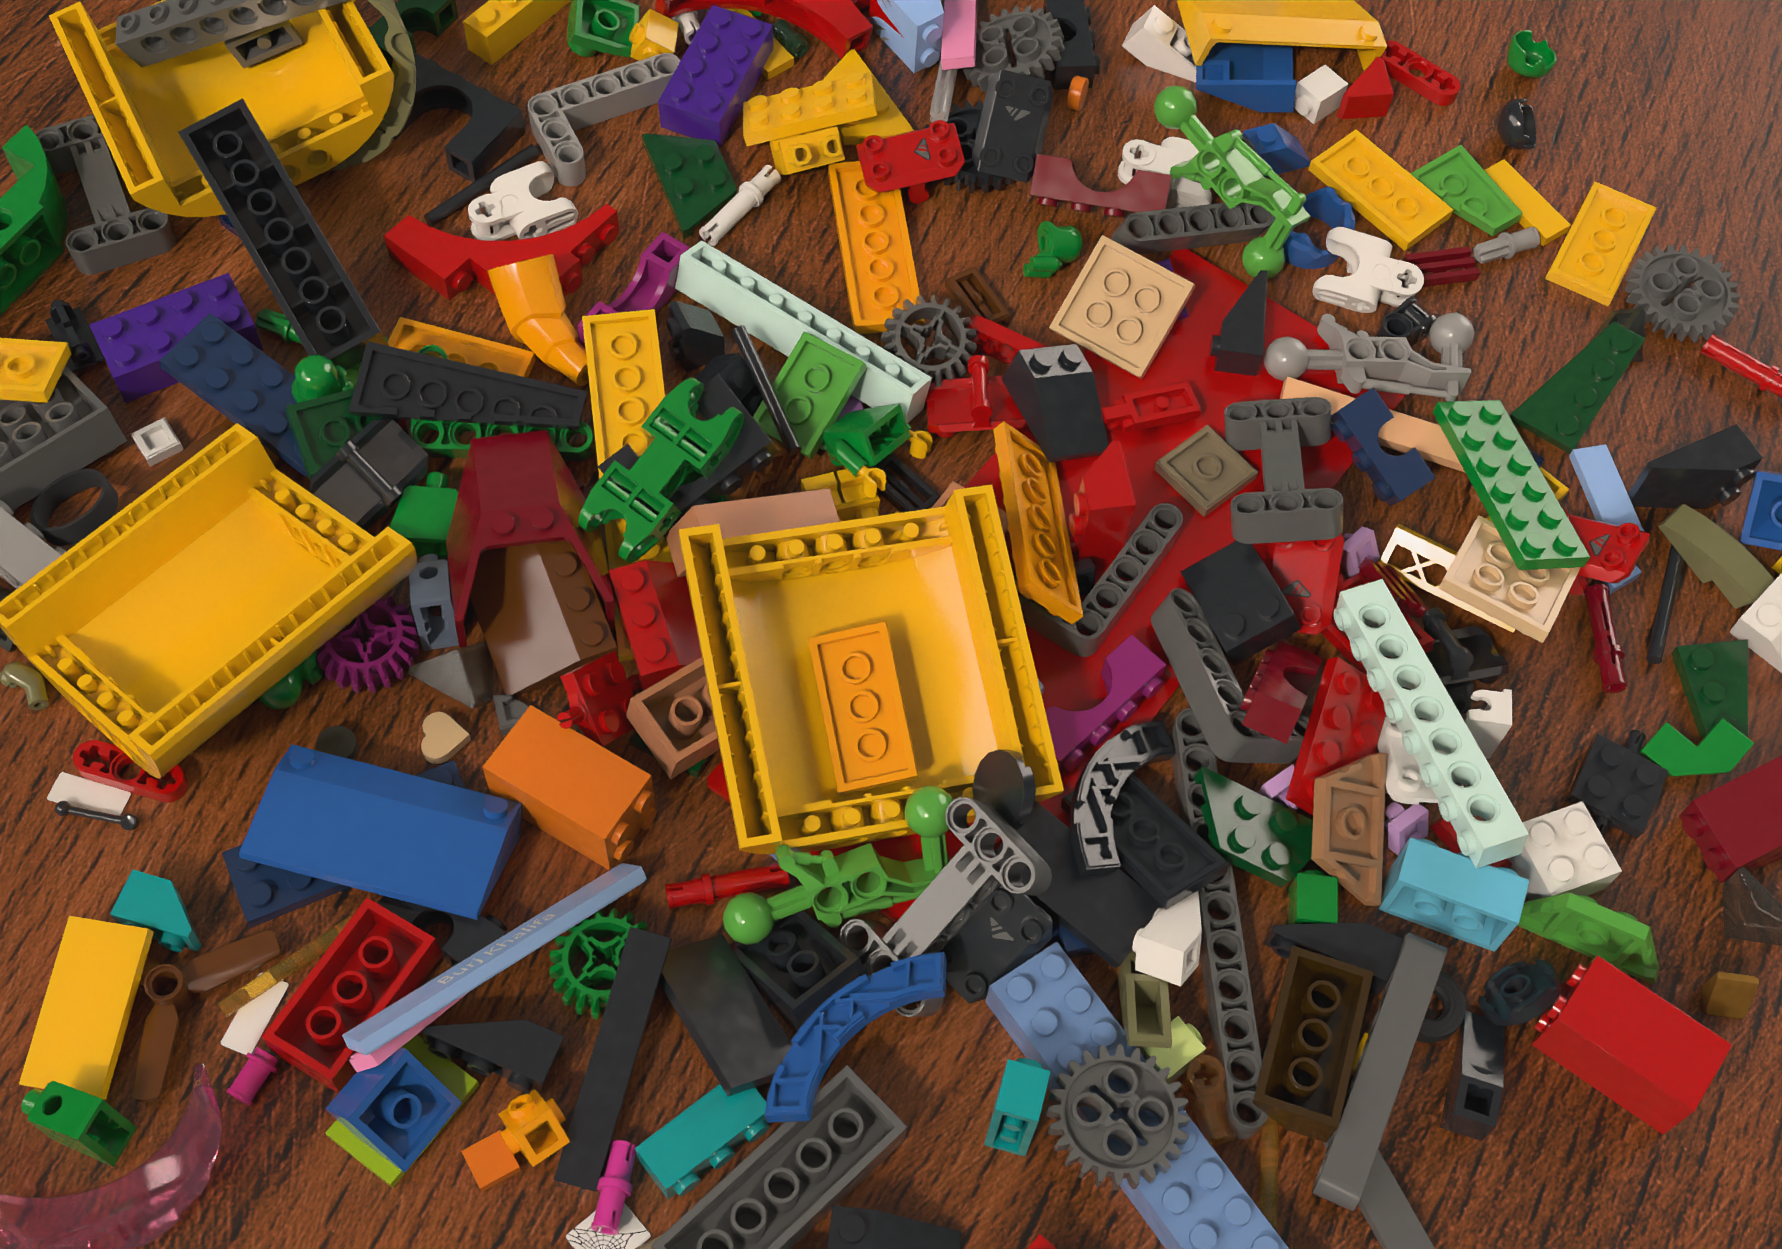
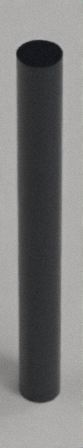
M530 144L426 213L424 215L426 222L431 227L488 190L497 177L519 169L539 156L537 148Z
M744 325L737 326L732 330V334L788 455L797 454L802 448Z
M1672 544L1669 550L1646 660L1652 664H1660L1662 662L1683 563L1682 556Z

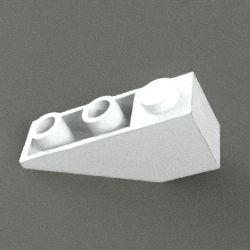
M1154 5L1132 24L1122 47L1146 66L1196 82V65L1186 31Z
M1198 891L1166 910L1159 907L1148 925L1137 931L1132 946L1133 951L1136 952L1135 970L1182 986L1198 967L1202 935Z

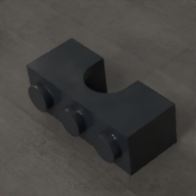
M1044 0V14L1050 12L1053 19L1058 20L1064 36V41H1062L1064 50L1059 52L1061 60L1052 61L1055 69L1050 70L1053 89H1069L1075 76L1088 78V88H1092L1094 75H1098L1100 72V58L1098 54L1094 55L1093 51L1095 50L1096 39L1095 31L1089 29L1091 25L1090 7H1085L1084 0Z
M382 896L377 904L423 931L436 923H445L454 928L453 934L441 949L447 964L452 967L507 934V927L490 914L485 918L479 915L478 919L475 920L387 896Z

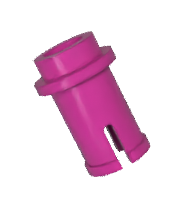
M258 1047L255 1048L252 1054L247 1053L248 1061L231 1087L226 1091L229 1095L248 1106L251 1105L253 1098L270 1072L275 1074L277 1071L275 1065L278 1059Z

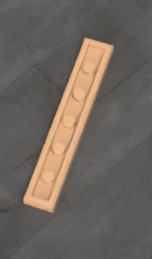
M1288 376L1283 382L1280 399L1324 398L1331 404V415L1356 399ZM1390 410L1394 418L1380 428L1378 432L1379 445L1403 453L1416 448L1425 460L1465 472L1440 425Z

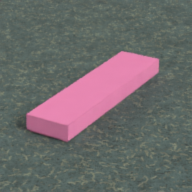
M944 0L941 48L942 70L975 66L978 0Z

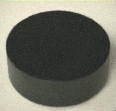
M331 726L322 731L318 736L316 750L354 760L358 753V743L354 733L347 727Z

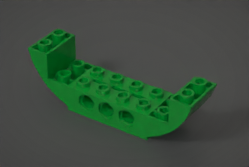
M25 125L2 147L18 181L0 198V316L65 252L62 242L66 234L68 221L66 199L39 139L28 125Z

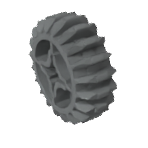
M920 294L916 298V305L906 299L903 302V310L897 307L893 309L892 316L894 319L888 318L884 324L888 331L882 332L881 340L887 344L882 346V348L932 377L931 381H935L936 387L942 386V378L951 381L955 379V375L960 377L965 375V366H968V360L972 357L970 353L975 352L977 344L971 341L975 338L976 331L975 329L966 328L971 323L970 317L959 318L963 310L961 306L955 307L953 310L949 308L951 302L949 298H946L943 301V305L937 303V296L934 294L931 295L929 303H925L923 296ZM921 319L932 320L929 324L925 326H920L916 324H913L912 326L909 325L910 323ZM943 324L954 335L957 346L952 345V340L943 335L941 329ZM935 331L932 346H928L923 354L926 338H930L932 332ZM900 337L907 340L906 344L913 347L916 351L915 360L911 359L904 351ZM933 358L943 361L945 358L949 359V361L940 365H925L928 360Z

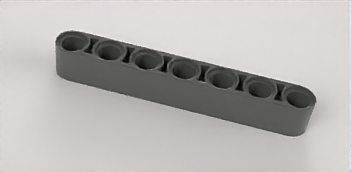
M1406 933L1347 1091L1339 1127L1330 1138L1313 1185L1312 1194L1350 1211L1356 1209L1447 954L1446 947L1412 933Z

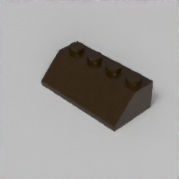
M1292 946L1290 949L1252 1103L1284 1129L1326 1143L1339 1127L1374 972L1296 946Z

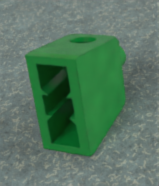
M429 473L425 487H406L390 524L391 529L412 542L417 557L435 554L440 556L441 559H448L446 540L459 491L448 488L450 479L443 473Z
M56 1081L48 1083L43 1091L39 1089L30 1090L24 1097L21 1105L22 1112L28 1115L27 1121L48 1137L112 1167L115 1166L137 1129L134 1124L103 1099Z

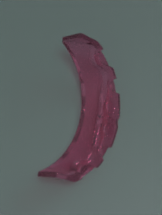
M202 1063L195 1066L192 1095L179 1125L167 1142L137 1169L112 1183L74 1195L30 1198L0 1193V1249H131L150 1243L177 1223L184 1210L197 1195H201L206 1187L218 1154L222 1135V1116L205 1064Z

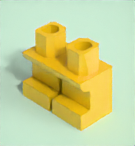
M838 126L769 141L775 168L779 174L788 175L845 160Z
M847 469L837 471V479L834 472L801 479V492L830 488L839 521L879 516L880 499L878 495L874 498L866 496L862 491L864 479L861 476L855 477Z

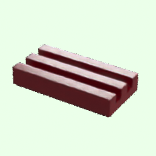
M1470 246L1405 254L1403 259L1405 262L1416 265L1422 273L1433 272L1432 274L1423 275L1424 284L1422 287L1476 281L1480 275L1479 269L1474 268L1476 263L1474 257H1470L1472 252ZM1465 268L1464 270L1446 272V270Z
M1364 558L1358 567L1364 577L1369 582L1383 579L1401 612L1415 618H1421L1428 607L1392 566L1386 565L1385 567L1381 562L1376 561L1374 563L1371 559Z

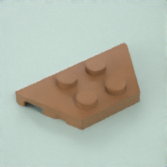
M1387 753L1367 755L1316 778L1314 785L1311 859L1330 876L1338 877V882L1365 906H1381Z

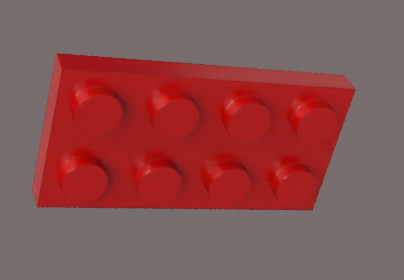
M1339 657L1327 659L1285 798L1313 815L1315 779L1367 755L1374 754L1386 716L1384 701L1379 692H1374L1370 687L1367 675Z

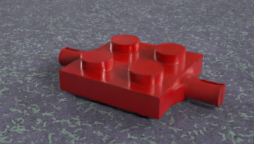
M615 651L604 654L560 676L567 692L570 709L561 712L557 716V721L567 718V720L559 723L562 728L568 729L577 723L585 737L602 747L634 729L626 714L630 699L634 697L632 692L641 689L642 686L640 682L634 684V682L640 680L638 674H632L626 678L625 669L619 662Z

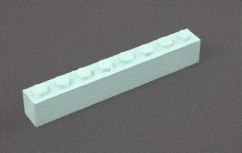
M702 240L680 256L675 289L737 326L744 325L749 334L788 357L803 332H806L863 361L867 368L851 395L872 408L900 403L906 423L910 422L923 410L932 377Z

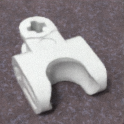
M1179 137L1166 138L1161 143V146L1144 140H1131L1123 147V161L1118 167V177L1126 185L1133 178V168L1136 169V172L1137 170L1170 175V168L1184 161H1191L1199 151L1190 140ZM1138 151H1141L1140 159L1137 158ZM1184 177L1173 180L1168 209L1212 204L1210 189L1204 190L1200 183L1193 182Z
M543 161L532 163L497 177L490 186L491 194L488 193L472 200L468 207V215L473 222L471 225L472 236L476 240L501 241L517 235L520 240L550 234L575 224L579 213L574 204L567 198L560 197L551 201L536 199L548 193L554 183V173L550 166Z
M1336 227L1328 232L1326 246L1329 252L1344 258L1349 263L1352 275L1346 277L1324 275L1314 283L1312 293L1320 301L1356 312L1372 313L1376 311L1378 301L1393 307H1399L1407 298L1415 296L1424 284V276L1416 265L1390 258L1392 245L1388 241L1348 228Z

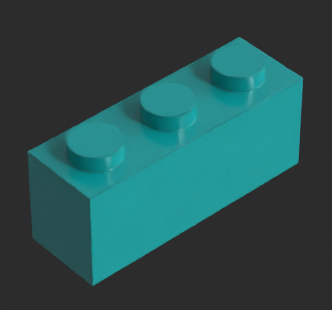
M1017 1058L1016 1061L1007 1060L996 1095L984 1143L985 1146L1026 1156L1039 1122L1050 1070L1042 1069L1040 1063L1027 1058Z
M719 1084L635 1148L637 1159L668 1200L676 1194L682 1197L700 1183L699 1176L713 1166L717 1170L728 1163L735 1155L734 1149L745 1140L752 1143L767 1132L770 1128L764 1116L767 1102L756 1088L727 1097Z

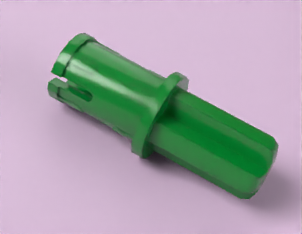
M267 308L257 313L255 324L258 328L283 337L287 343L295 341L302 344L285 315Z

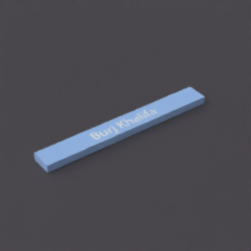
M621 863L343 1034L342 1037L347 1047L363 1055H369L645 882L647 878L642 866Z

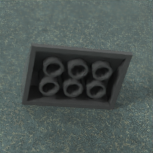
M65 366L48 403L0 400V500L5 502L13 512L19 506L38 496L56 479L70 472L83 469L98 458L112 453L116 447L127 441L109 409L67 366Z

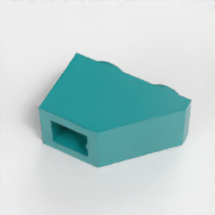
M132 869L110 913L116 923L154 931L152 938L159 940L158 943L169 950L182 952L183 948L198 952L202 944L184 901L170 880Z

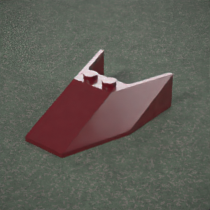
M547 430L471 439L446 540L454 620L459 648L467 647L464 619L480 556L484 551L496 548L553 541L569 542L574 547L603 599L605 617L609 628H615L614 597L600 526L590 533L579 526L578 518L586 499Z

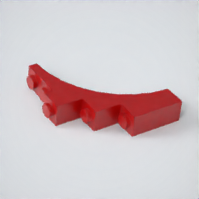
M656 0L655 11L668 18L686 12L708 9L712 5L721 8L759 11L782 18L807 30L830 47L841 59L852 49H855L858 53L868 48L873 29L872 24L851 0Z
M605 204L586 219L560 231L535 238L513 241H484L454 236L432 228L408 215L388 231L384 238L389 257L449 301L459 292L465 291L473 280L495 295L487 270L550 254L554 255L565 298L568 294L574 293L579 288L581 282H583L581 266L587 265L600 249L606 244H611L619 234L617 210Z

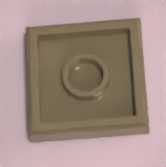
M1206 425L1159 459L1154 467V470L1203 517L1254 481L1258 474V471L1209 425Z

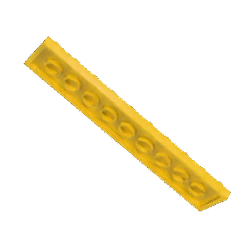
M655 309L582 316L598 466L627 443L641 457L653 441L641 426L665 397ZM598 468V470H599V479H600V478L603 476V473H602L601 470ZM616 518L605 525L609 570L644 560L673 563L667 541H663L660 544L657 543L638 560L631 563L626 562L618 554L619 548L625 540L623 537L626 530L625 519ZM614 598L619 661L633 660Z

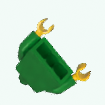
M899 403L852 411L845 414L823 431L824 441L820 449L827 451L831 462L835 466H844L855 477L861 476L864 479L863 493L868 497L874 498L876 497L877 487L885 491L886 475L883 470L879 468L868 469V466H875L906 440L911 442L909 453L916 458L924 459L926 453L931 451L933 440L931 434L926 431L914 432L911 430L912 426L906 423Z

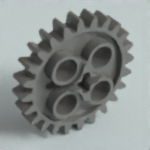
M1030 5L1023 12H1020L1019 7L1015 6L1012 13L1002 9L1001 16L999 17L990 14V22L979 21L981 29L976 32L975 66L962 68L966 79L971 81L973 87L979 85L982 92L987 90L989 80L1001 69L1045 79L1043 71L1054 70L1055 67L1052 61L1061 60L1059 52L1064 50L1062 42L1064 41V36L1058 20L1053 19L1050 12L1044 14L1042 8H1038L1033 12ZM1008 32H1010L1012 37L1011 43L1016 56V67L1013 66L1011 61L1012 54L1007 41Z
M1671 244L1667 245L1664 252L1657 246L1652 253L1645 251L1641 259H1636L1626 277L1628 283L1624 288L1625 292L1630 293L1626 302L1636 304L1633 309L1643 308L1645 323L1652 322L1654 324L1652 332H1656L1661 328L1665 330L1664 335L1667 339L1672 333H1675L1679 342H1683L1686 335H1689L1694 343L1698 341L1700 336L1708 340L1713 333L1720 335L1723 329L1729 326L1739 309V305L1736 303L1740 299V295L1734 293L1738 283L1728 282L1732 273H1722L1720 271L1723 266L1722 262L1713 265L1710 263L1712 259L1711 254L1702 258L1699 256L1698 248L1691 254L1687 253L1685 245H1681L1679 251H1675Z
M1118 1044L1114 1056H1110L1105 1046L1102 1045L1098 1050L1097 1059H1094L1087 1050L1084 1051L1081 1057L1083 1066L1071 1060L1067 1066L1070 1076L1059 1073L1056 1079V1083L1062 1089H1052L1049 1095L1050 1100L1059 1104L1049 1106L1046 1112V1116L1058 1120L1052 1123L1048 1129V1134L1061 1135L1054 1150L1063 1151L1068 1149L1070 1153L1065 1165L1068 1167L1079 1162L1082 1165L1079 1173L1081 1179L1090 1171L1096 1173L1095 1184L1098 1187L1102 1184L1105 1177L1111 1178L1114 1190L1119 1189L1123 1178H1127L1132 1189H1136L1139 1185L1140 1175L1148 1183H1153L1156 1179L1154 1167L1166 1174L1171 1167L1167 1158L1177 1160L1182 1153L1175 1144H1185L1189 1136L1184 1131L1178 1129L1188 1126L1191 1121L1189 1116L1178 1113L1188 1104V1099L1175 1098L1174 1096L1182 1084L1180 1082L1170 1084L1166 1082V1078L1171 1070L1169 1067L1159 1072L1153 1069L1156 1063V1056L1150 1057L1146 1063L1140 1061L1141 1054L1139 1048L1134 1050L1131 1057H1126L1123 1046ZM1115 1078L1121 1079L1128 1086L1129 1092L1125 1094L1115 1093L1109 1087L1108 1081ZM1095 1087L1099 1091L1100 1096L1092 1093L1090 1088ZM1082 1106L1090 1107L1096 1112L1098 1120L1095 1122H1085L1079 1118L1076 1109ZM1120 1111L1126 1115L1125 1120L1120 1118L1116 1122L1110 1118L1111 1113L1116 1115ZM1141 1111L1154 1113L1159 1120V1125L1156 1127L1146 1126L1141 1122L1138 1113ZM1137 1137L1145 1140L1146 1146H1141L1137 1142ZM1110 1139L1121 1140L1126 1144L1128 1154L1124 1156L1113 1154L1107 1146V1141Z

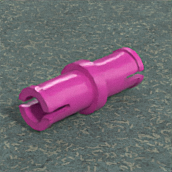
M616 1140L611 1142V1151L605 1175L599 1179L597 1185L600 1196L591 1229L599 1231V1227H601L600 1233L606 1235L619 1234V1225L625 1200L631 1196L633 1189L630 1179L636 1158L635 1148L637 1145L632 1144L630 1149H628L630 1142Z

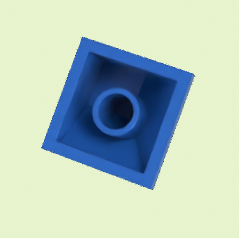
M1756 470L1739 539L1740 543L1782 550V473Z
M401 1048L380 1065L354 1074L326 1107V1110L361 1141L398 1169L406 1172L462 1102L408 1050Z

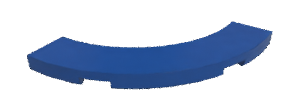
M945 953L921 954L891 962L892 966L869 976L864 974L856 978L823 1002L791 1040L793 1043L791 1048L787 1052L782 1064H778L767 1097L764 1116L768 1123L811 1121L813 1103L826 1070L841 1048L857 1032L881 1015L898 1007L925 999L945 997L947 967Z

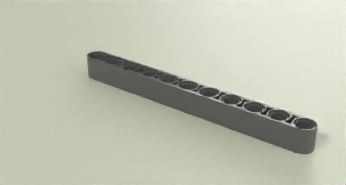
M1188 708L1178 714L1170 733V740L1176 752L1172 757L1179 813L1180 818L1199 836L1204 835L1208 837L1209 828L1204 822L1201 807H1198L1192 801L1200 799L1206 803L1202 784H1195L1194 774L1196 771L1190 769L1187 764H1196L1200 768L1204 766L1218 773L1215 754L1210 749L1192 709ZM1182 729H1191L1197 735L1190 736L1186 734ZM1229 863L1228 872L1218 878L1219 882H1211L1198 890L1202 926L1200 962L1223 1123L1230 1135L1237 1139L1245 1140L1252 1138L1258 1133L1266 1122L1268 1115L1252 1103L1262 1059L1232 864ZM1213 909L1221 912L1225 920L1220 921L1212 918L1208 910ZM1213 949H1225L1230 954L1231 959L1219 958ZM1219 987L1231 988L1236 993L1237 998L1228 999L1220 993ZM1233 1026L1239 1029L1243 1039L1237 1040L1229 1037L1225 1027ZM1234 1066L1243 1068L1247 1072L1249 1080L1242 1081L1235 1078L1230 1068ZM1237 1108L1249 1109L1255 1117V1122L1248 1123L1241 1120L1237 1114Z

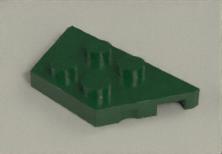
M642 134V144L683 239L689 238L693 235V228L703 220L709 222L737 194L736 185L715 140Z
M1204 766L1195 772V784H1202L1206 801L1201 806L1204 822L1209 828L1208 839L1210 846L1227 862L1278 887H1283L1289 883L1311 859L1313 820Z

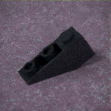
M1365 922L1274 925L1264 945L1272 948L1274 953L1285 959H1288L1291 947L1296 946L1373 971L1369 994L1379 995L1389 981L1404 939Z
M1469 1011L1465 1012L1464 1020L1459 1029L1440 1128L1482 1141L1496 1128L1504 1083L1505 1026L1495 1025L1484 1016Z
M527 1020L426 1026L423 1032L424 1043L429 1045L428 1050L432 1054L447 1060H451L452 1056L468 1062L467 1067L470 1070L487 1077L495 1073L508 1079L506 1083L513 1089L527 1094L531 1090H536L539 1093L542 1092L562 1049L564 1036Z

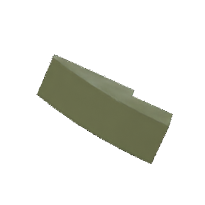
M1685 504L1679 505L1658 526L1700 581L1706 583L1713 580L1735 609L1754 603L1775 581L1765 567L1741 543L1710 519Z
M1129 952L1118 969L1120 1007L1128 1046L1171 1048L1172 1031L1168 982L1135 970L1136 953Z

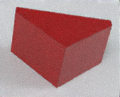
M1377 56L1343 94L1337 112L1338 118L1356 119L1384 117L1387 115L1394 92L1382 58Z

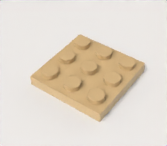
M1102 235L1049 328L1142 380L1195 289V284Z
M1478 515L1438 589L1511 626L1524 635L1543 643L1581 567L1518 570L1493 522Z

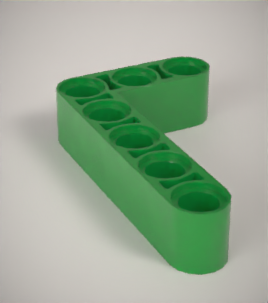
M436 345L424 346L417 352L450 360L445 351ZM411 419V437L429 457L467 458L470 444L463 445L459 443L460 436L466 431L476 432V438L498 436L503 432L516 434L547 430L564 461L587 460L594 454L596 449L593 432L589 425L581 421L579 430ZM430 430L439 431V437L435 442L430 444L422 442L426 432ZM576 434L586 435L588 437L587 442L583 446L575 448L569 445L572 436Z

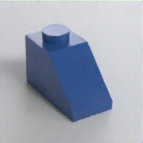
M1275 123L1243 131V138L1248 139L1254 145L1257 154L1273 168L1272 170L1277 175L1310 165V160L1298 139Z

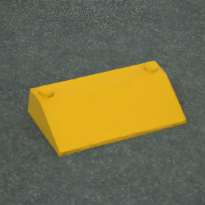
M1177 0L1196 66H1202L1210 49L1217 42L1357 49L1364 71L1377 56L1381 57L1387 48L1379 22L1354 0Z

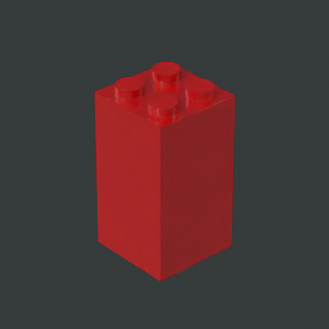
M1598 955L1587 966L1579 963L1569 978L1566 977L1562 981L1559 996L1552 1006L1541 1014L1533 1027L1539 1033L1531 1044L1663 1135L1696 1110L1732 1047L1731 1043Z

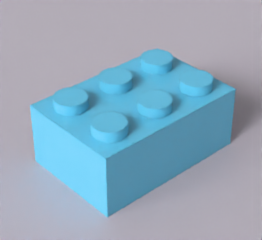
M1410 837L1390 867L1381 897V906H1379L1378 910L1495 952L1519 924L1530 880L1520 877L1513 870L1504 867L1495 868L1485 865L1476 868L1469 855L1465 856L1463 853H1453L1439 848L1436 843L1427 839H1414Z

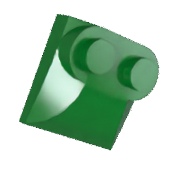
M572 0L568 15V46L573 52L583 57L594 56L597 51L630 57L632 42L629 41V37L634 25L639 21V5L625 0Z

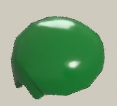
M1531 30L1517 31L1512 36L1507 49L1508 65L1520 76L1528 78L1544 77L1550 73L1557 62L1556 53L1548 47L1547 40L1535 42L1532 39Z

